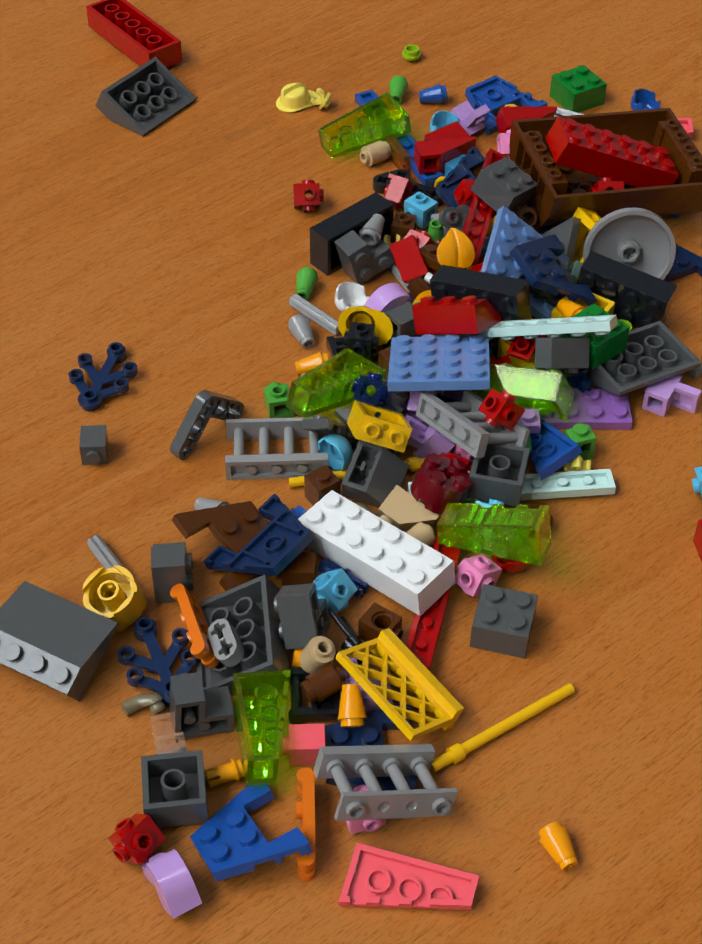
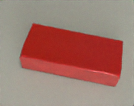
M410 236L389 245L404 283L409 284L419 275L422 278L426 276L429 270L415 236Z

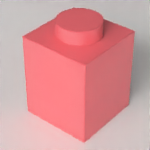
M289 724V736H283V755H289L290 766H315L320 747H325V724Z

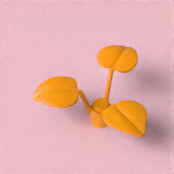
M450 228L437 248V260L441 266L469 268L475 258L473 244L463 232L456 228ZM431 290L420 293L413 304L420 301L423 297L431 296Z

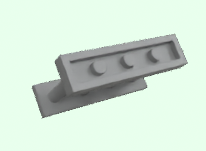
M464 390L461 402H443L430 392H421L416 416L475 458L484 457L488 444L504 443L525 448L530 432L529 429L518 422L512 431L500 424L495 428L484 420L486 415L478 410L484 400L470 390Z
M313 417L226 419L227 440H234V455H225L226 480L288 479L304 476L325 465L328 467V453H320L318 449L319 438H323L325 435L301 429L302 420L313 419ZM309 438L310 453H294V439ZM269 439H284V454H269ZM244 440H259V454L244 455Z
M432 744L320 747L313 769L317 779L333 778L341 793L334 816L336 821L450 816L458 795L456 788H438L429 770L436 752ZM418 775L425 789L411 790L404 776ZM390 776L397 790L382 791L376 777ZM362 777L368 791L354 792L347 778Z

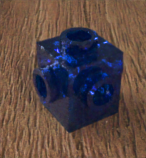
M368 371L367 376L360 374L359 379L355 378L352 386L353 399L374 406H380L381 402L385 403L389 393L388 388H386L387 382L382 381V375ZM370 385L376 388L374 395H370L367 392V388Z

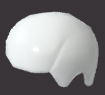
M355 282L341 283L335 292V305L341 312L349 307L364 306L369 299V296L366 297L365 287Z

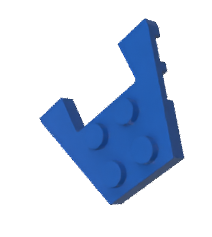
M498 76L470 86L465 91V96L474 110L485 104L490 109L485 116L486 120L483 122L485 125L483 130L487 136L498 131L494 114L499 113L501 107L507 104H521L523 107L547 106L548 103L544 100L539 102L533 99L532 94L529 92L524 94L516 90L517 86Z
M261 776L254 779L190 836L194 847L216 882L254 871L257 864L274 860L277 864L281 863L282 859L287 855L300 852L301 856L313 852L310 843L298 827L271 842H267L253 822L249 813L274 800L271 789Z

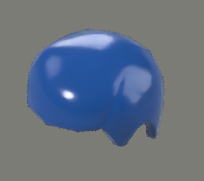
M647 89L635 90L630 102L632 111L660 109L661 101L656 102L655 93Z

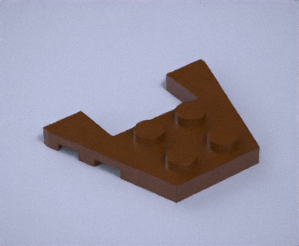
M251 501L178 513L172 518V522L185 539L208 527L223 547L235 553L244 548L269 524ZM231 572L222 577L219 584L225 591H228L253 580L256 574Z

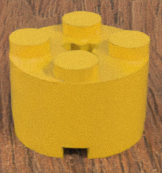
M113 565L112 568H99L91 573L83 584L82 591L84 593L82 601L85 608L119 623L117 632L124 631L133 624L147 605L142 588L133 575L122 566Z

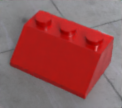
M434 296L421 298V302L412 306L416 334H479L502 321L501 315L487 299H477L476 296H466L462 299H456L455 296H447L441 298V300H435Z

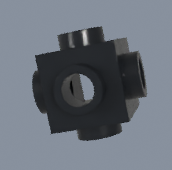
M351 322L350 330L345 331L343 345L347 346V359L371 362L373 351L378 348L379 335H375V325Z

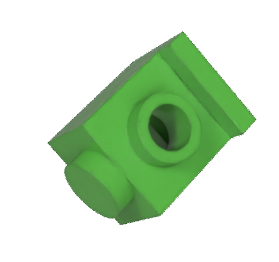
M272 382L268 387H263L264 404L269 418L294 417V401L287 383ZM285 405L286 407L274 410V406Z
M577 423L573 428L565 430V435L579 444L583 450L579 454L583 460L593 459L597 437L590 426Z

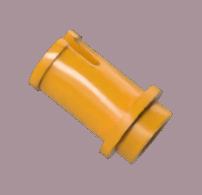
M232 758L229 763L205 769L210 788L235 779L236 782H239L240 778L245 777L240 759L234 761Z

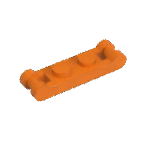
M178 583L172 587L170 595L180 605L182 612L179 615L188 628L186 635L192 643L190 652L197 659H201L204 666L212 669L218 665L219 660L215 657L207 636L209 627L200 602L196 596L189 593L183 584Z
M303 767L296 774L297 795L302 798V801H296L297 820L303 819V828L299 829L310 843L313 852L301 856L300 852H298L296 863L297 877L301 881L308 882L313 880L316 874L315 774L312 769Z

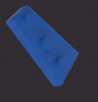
M540 418V433H530L532 446L530 456L542 481L566 463L571 462L582 453L579 444Z

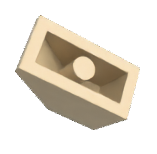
M398 485L391 491L376 513V516L400 530H410L419 522L433 527L439 518L437 513L424 508L425 505L419 500L417 502L411 494Z

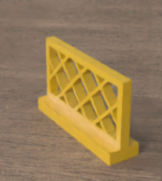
M390 628L382 630L378 638L339 651L335 657L410 741L439 728H442L444 731L451 729L464 710V707ZM350 658L363 661L362 666L353 663ZM368 663L381 667V672L368 668ZM387 670H389L393 674V676L388 675ZM368 677L381 681V686L372 684ZM387 684L399 687L400 692L387 689ZM406 690H407L412 696L406 695ZM387 698L400 702V707L392 705ZM406 704L419 708V713L407 710ZM425 710L431 717L425 716ZM406 719L418 722L419 727L413 729Z

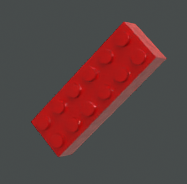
M101 0L86 6L88 26L139 66H142L154 57L166 68L182 62L181 41L126 0Z
M557 117L545 137L555 164L603 178L610 177L613 178V181H624V184L637 188L673 185L679 177L669 151L665 147H656L643 140H633L627 135L620 136L607 129H597L590 124L584 125L571 118Z

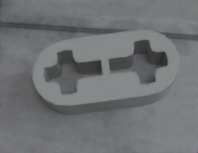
M226 619L215 620L207 631L209 642L215 657L224 666L233 667L242 660L244 648L236 629Z

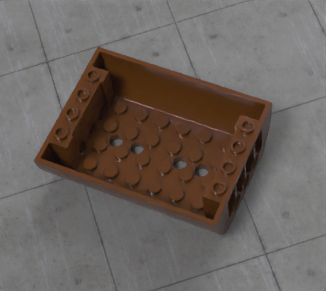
M670 108L559 116L565 119L571 118L584 125L590 124L597 129H607L620 136L627 135L633 140H643L656 147L663 146L669 151V155L679 174L673 185L637 188L624 184V189L590 192V188L603 177L555 164L545 137L557 117L512 120L510 160L514 161L516 166L529 174L538 183L526 204L527 207H531L536 211V224L538 228L558 226L572 218L578 207L595 211L601 218L613 211L632 207L646 209L659 216L702 211V155Z

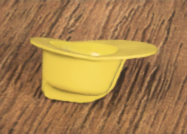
M290 83L282 88L281 96L277 99L276 106L282 112H297L315 106L310 101L311 97L320 98V96L314 91L308 90L307 86L303 83Z

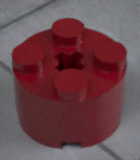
M429 453L411 483L410 490L412 496L417 502L420 498L426 503L424 508L431 512L443 515L451 514L453 510L459 507L471 486L469 473L465 469L466 464L458 458L450 459L439 456L436 453Z

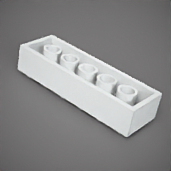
M333 490L298 519L313 538V541L307 546L308 548L419 616L456 583L454 561Z

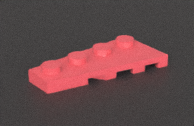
M356 843L340 895L339 906L471 910L479 882V875Z

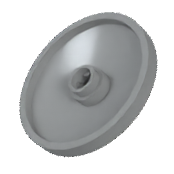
M623 208L607 214L592 227L584 243L583 261L585 262L590 252L593 251L664 280L675 260V239L667 223L656 213L642 208Z

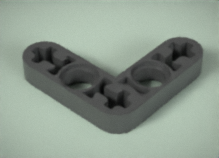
M207 390L199 392L172 441L170 452L181 460L188 458L194 451L210 418L225 421L226 419H238L244 410L243 403L231 396Z

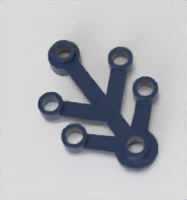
M114 342L109 345L107 349L108 357L99 373L93 366L90 354L83 353L78 356L79 367L85 370L93 382L89 389L84 382L82 370L73 369L69 372L70 383L75 385L80 392L78 403L83 410L95 411L100 408L103 399L129 391V382L126 378H132L138 374L136 363L127 362L123 365L122 370L110 374L115 364L122 363L127 358L126 348L121 343ZM114 383V386L102 390L103 386Z
M146 616L139 618L134 624L135 637L137 640L145 642L152 659L135 654V650L131 646H123L118 650V659L122 665L135 666L126 673L128 684L132 687L140 686L157 692L164 698L162 699L164 704L170 706L169 690L170 676H172L170 669L182 648L189 643L186 635L188 631L183 628L174 630L172 633V644L166 654L163 655L156 639L157 628L155 621ZM190 649L182 652V665L175 675L190 673L192 668L198 665L199 659L191 654ZM125 654H130L129 657H123ZM189 657L194 658L193 660H186ZM142 669L159 674L161 681L144 676ZM135 675L140 676V677H138V678H136V679L131 678L132 676H135Z

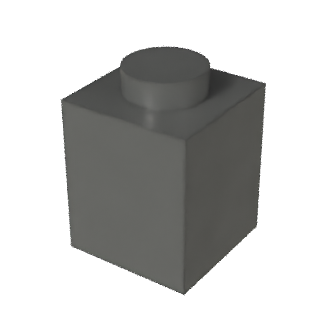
M106 425L81 426L79 449L82 465L108 464L109 441Z

